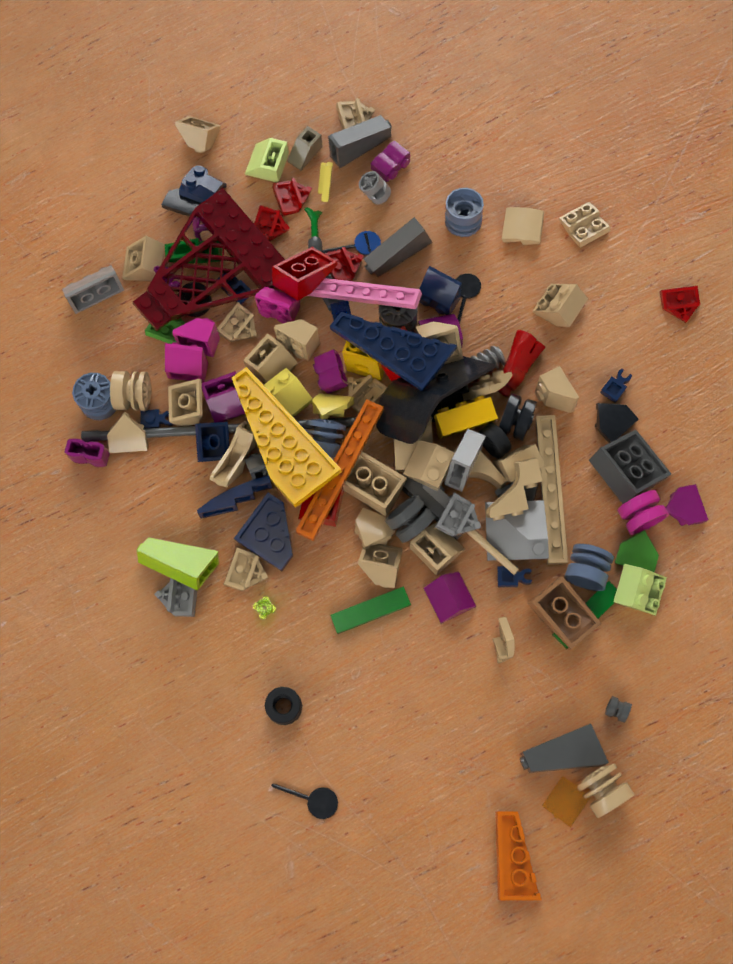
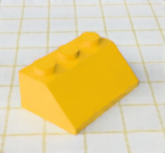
M485 395L474 398V402L467 404V401L458 403L456 408L451 410L448 407L437 410L438 414L434 416L439 440L465 432L467 429L471 430L492 423L498 419L491 397L485 398Z

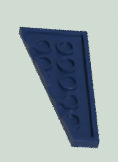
M341 312L330 325V329L422 392L457 349V345L452 343L450 345L442 343L438 339L433 338L432 340L422 337L417 333L396 327L390 328L378 322H369L361 317Z

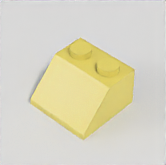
M287 368L264 384L268 391L293 417L312 403L313 398L297 377Z

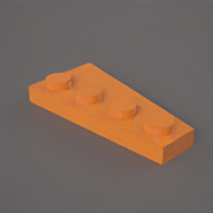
M497 811L498 900L542 901L536 885L535 873L532 870L530 854L525 844V836L519 814L514 811Z

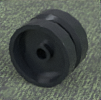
M511 393L499 427L508 435L514 425L513 437L523 441L535 416L534 411L537 402L527 399L522 409H520L521 396Z

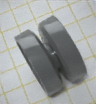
M418 494L413 495L400 504L385 519L386 524L391 529L398 528L396 536L402 543L417 536L435 518L434 513L429 508L422 509L424 501Z

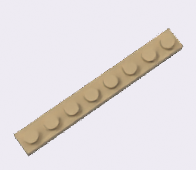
M555 415L536 416L538 451L545 466L540 468L542 477L541 494L542 500H544L548 534L549 559H547V565L567 564L568 556Z

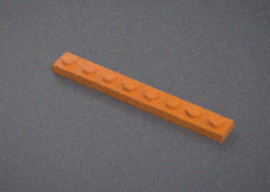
M366 399L333 460L341 468L342 473L315 493L296 529L297 534L312 541L315 540L378 422L384 406Z

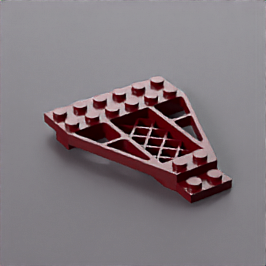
M221 188L195 207L147 287V291L135 299L133 305L157 332L170 321L179 319L184 315L255 296L265 286L273 289L275 286L272 285V266L285 259L225 189ZM196 216L200 218V221L212 234L211 237L198 246H195L185 235ZM181 240H183L192 251L166 269L165 267ZM210 247L209 254L202 253ZM212 247L222 248V256L212 255ZM224 249L230 254L231 257L224 256ZM196 257L195 265L187 264ZM198 257L209 259L208 266L197 265ZM210 260H221V268L210 267ZM223 261L234 262V269L223 268ZM182 268L181 275L174 274L176 271ZM184 268L195 269L194 277L183 276ZM196 270H206L207 278L196 277ZM209 271L220 272V280L209 279ZM244 271L258 289L236 294L227 283ZM169 278L179 279L180 287L169 286ZM182 280L193 281V289L182 288ZM195 281L206 283V290L195 289ZM221 287H224L231 295L198 305ZM181 292L192 293V301L181 300Z

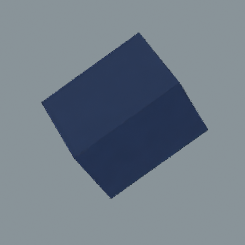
M228 422L195 424L198 462L221 460L230 446Z

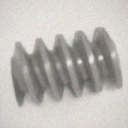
M491 346L490 350L485 349L483 353H477V357L474 355L470 357L496 364V369H500L499 363L503 366L506 364L504 355L498 346Z

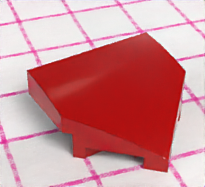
M292 178L291 181L276 182L272 185L282 216L300 212L312 191L311 187L299 184L295 178Z
M262 205L259 206L254 224L269 241L290 230L288 224L283 220L280 210H274Z
M342 247V250L324 253L338 261V265L329 273L332 279L353 281L364 257L363 255L349 252L345 247Z
M698 286L660 291L662 308L685 323L700 305Z

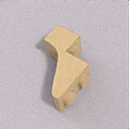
M244 421L237 426L229 448L211 473L209 480L216 482L219 486L228 487L243 473L246 463L245 459L256 448L257 443L248 422Z
M537 458L514 462L515 479L513 484L486 509V517L493 518V521L504 519L506 514L511 513L512 516L524 514L523 510L529 509L524 486L526 489L537 487L538 482H542Z

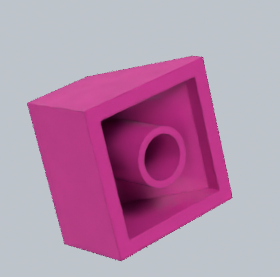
M196 318L174 329L172 332L177 343L185 346L198 345L203 348L206 356L214 357L220 336L215 322L211 319Z

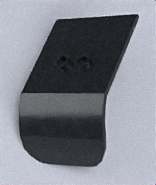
M463 356L461 360L444 364L423 392L401 377L392 381L378 403L384 406V410L376 423L378 431L384 436L407 444L417 442L424 434L430 417L434 418L438 414L437 410L445 407L451 410L456 408V404L464 402L462 394L469 392L468 384L496 368V364Z

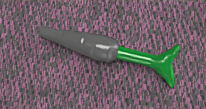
M306 207L304 210L311 220V238L308 241V248L314 247L322 252V241L318 237V219L323 212L313 211L311 208Z

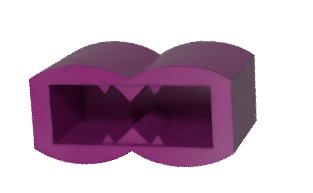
M394 140L383 152L374 158L371 162V170L377 172L385 182H388L390 179L393 180L398 175L399 170L409 165L410 152Z
M333 349L314 357L315 364H313V368L319 374L318 385L322 391L330 394L348 386L343 363L336 350Z
M68 439L64 451L71 461L78 464L89 463L96 467L107 466L110 455L103 444L99 442L86 443L80 439Z

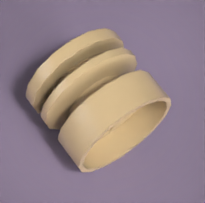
M128 371L113 372L110 383V399L114 410H128L130 403L133 410H139V408L141 411L148 410L151 399V382L148 372H141L140 374L139 372H133L132 377H130Z
M615 763L600 767L586 776L582 783L577 786L580 791L586 787L590 788V791L584 794L583 797L595 796L596 800L591 803L590 808L597 818L617 808L635 795L627 782L620 785L616 784V781L622 774L619 772L611 776L610 772L617 768Z

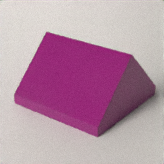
M459 572L441 575L424 587V591L440 623H444L476 607Z

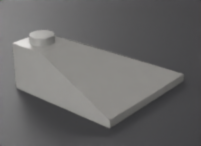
M544 500L527 501L529 509L523 510L524 514L512 516L510 513L504 515V519L493 521V518L486 517V540L508 560L549 559ZM485 502V512L493 502ZM487 551V561L496 560Z

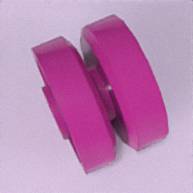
M656 490L644 492L618 508L617 511L623 520H629L626 528L631 535L647 530L669 516L664 505H657L661 499Z

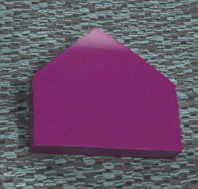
M696 484L679 487L670 495V500L665 508L669 515L679 521V525H694L708 521Z

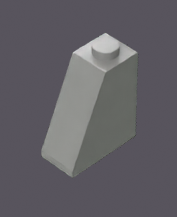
M467 429L451 460L444 485L461 492L463 491L482 449L485 435Z

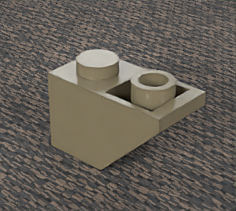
M307 126L296 138L287 160L288 163L302 171L323 147L321 134Z

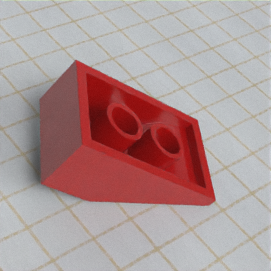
M310 247L272 266V285L298 301L311 294L338 265V261L316 248Z

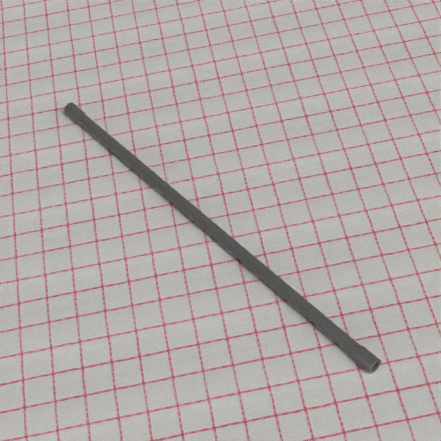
M431 416V422H435L434 418ZM356 417L328 418L325 420L336 421L346 427H352ZM296 420L304 429H314L315 427L306 425L307 420ZM241 423L228 424L229 433H235L237 426ZM195 426L144 429L147 438L196 435ZM82 431L81 439L84 442L108 440L107 434L109 431Z

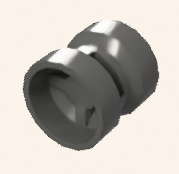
M612 696L605 710V715L617 717L619 721L625 723L632 704L621 702L617 697Z

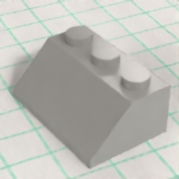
M112 265L101 268L92 275L85 276L75 283L68 284L62 290L73 311L77 314L124 291V288Z

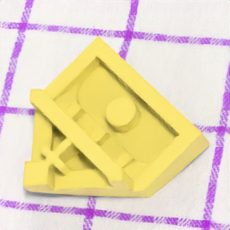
M321 162L318 194H322L321 201L324 202L329 201L332 162Z
M319 393L312 400L313 413L320 414L321 419H328L330 416L344 417V409L354 405V397Z

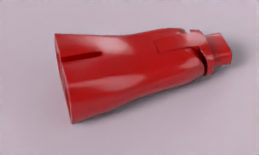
M523 330L516 331L508 359L503 368L504 373L512 372V377L508 383L498 390L501 395L507 398L511 391L514 392L520 386L531 366L546 348L541 342L536 341L537 339L532 334Z

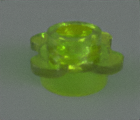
M264 596L253 604V609L257 610L260 619H266L267 615L276 612V606L272 605L268 596Z

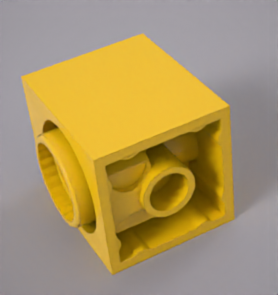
M346 341L342 351L346 370L365 377L371 375L372 379L375 378L382 381L385 371L381 367V363Z

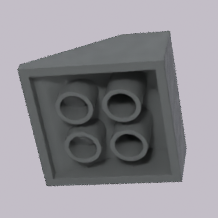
M637 430L601 447L589 459L590 463L622 504L647 492L671 475V472Z

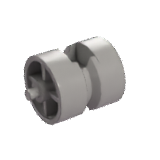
M369 171L359 181L360 190L374 204H382L390 197L391 188L377 172Z

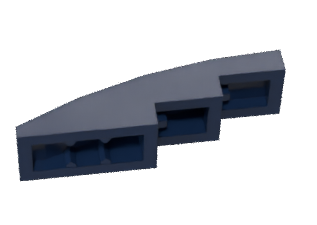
M265 476L233 487L197 509V513L202 519L238 511L237 503L255 500L254 492L272 489L271 479L269 476Z

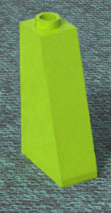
M149 537L137 548L138 563L197 591L219 565L218 551Z

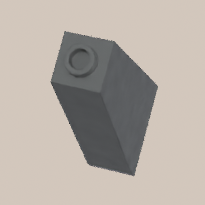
M380 115L329 135L330 157L339 168H342L391 138L392 126L390 122Z
M414 217L363 258L367 263L365 268L370 274L375 273L377 277H380L430 245L432 241L425 229Z
M592 724L523 751L521 753L522 757L519 758L523 769H528L529 773L597 767L609 763Z

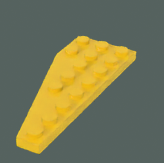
M247 367L232 377L269 477L295 508L342 473L341 468Z

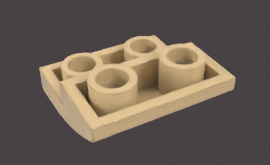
M590 202L559 218L566 232L580 248L610 232V226L600 217L599 210Z
M506 208L502 234L503 242H521L523 245L540 244L545 212L533 208Z
M501 370L492 373L493 377L491 378L490 375L479 377V381L472 383L473 387L468 388L469 392L462 394L463 400L467 401L498 391L511 379L512 372L504 373Z

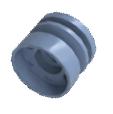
M458 188L448 195L445 206V226L453 235L469 237L480 229L484 207L483 198L480 193L470 188Z
M91 372L77 379L73 386V398L88 418L104 420L115 413L116 410L112 408L110 399V381L106 376Z
M325 419L307 420L306 425L315 427L314 431L306 429L305 431L313 435V439L330 457H335L341 447V444L335 443L336 439L345 438V435L337 434V429L346 431V426L336 421Z
M575 544L572 550L573 554L570 557L574 563L568 564L564 578L571 584L593 591L605 590L608 575L605 572L610 571V564H612L614 556L600 547L588 544Z

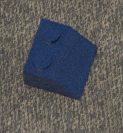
M429 266L419 288L422 292L420 303L434 308L441 315H449L460 301L462 283Z

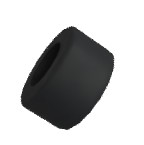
M289 687L275 688L265 699L264 707L266 714L278 725L292 724L299 718L302 712L301 698ZM282 698H286L291 702V709L285 714H281L276 710V703Z

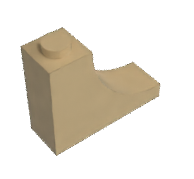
M480 451L469 478L485 480L497 489L505 487L507 480ZM446 473V475H445V478H444V480H443V483H445V480H446V477H447V473Z

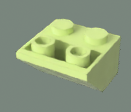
M269 138L257 143L245 175L279 182L289 156L287 142Z
M624 564L613 602L656 616L667 577L644 568Z

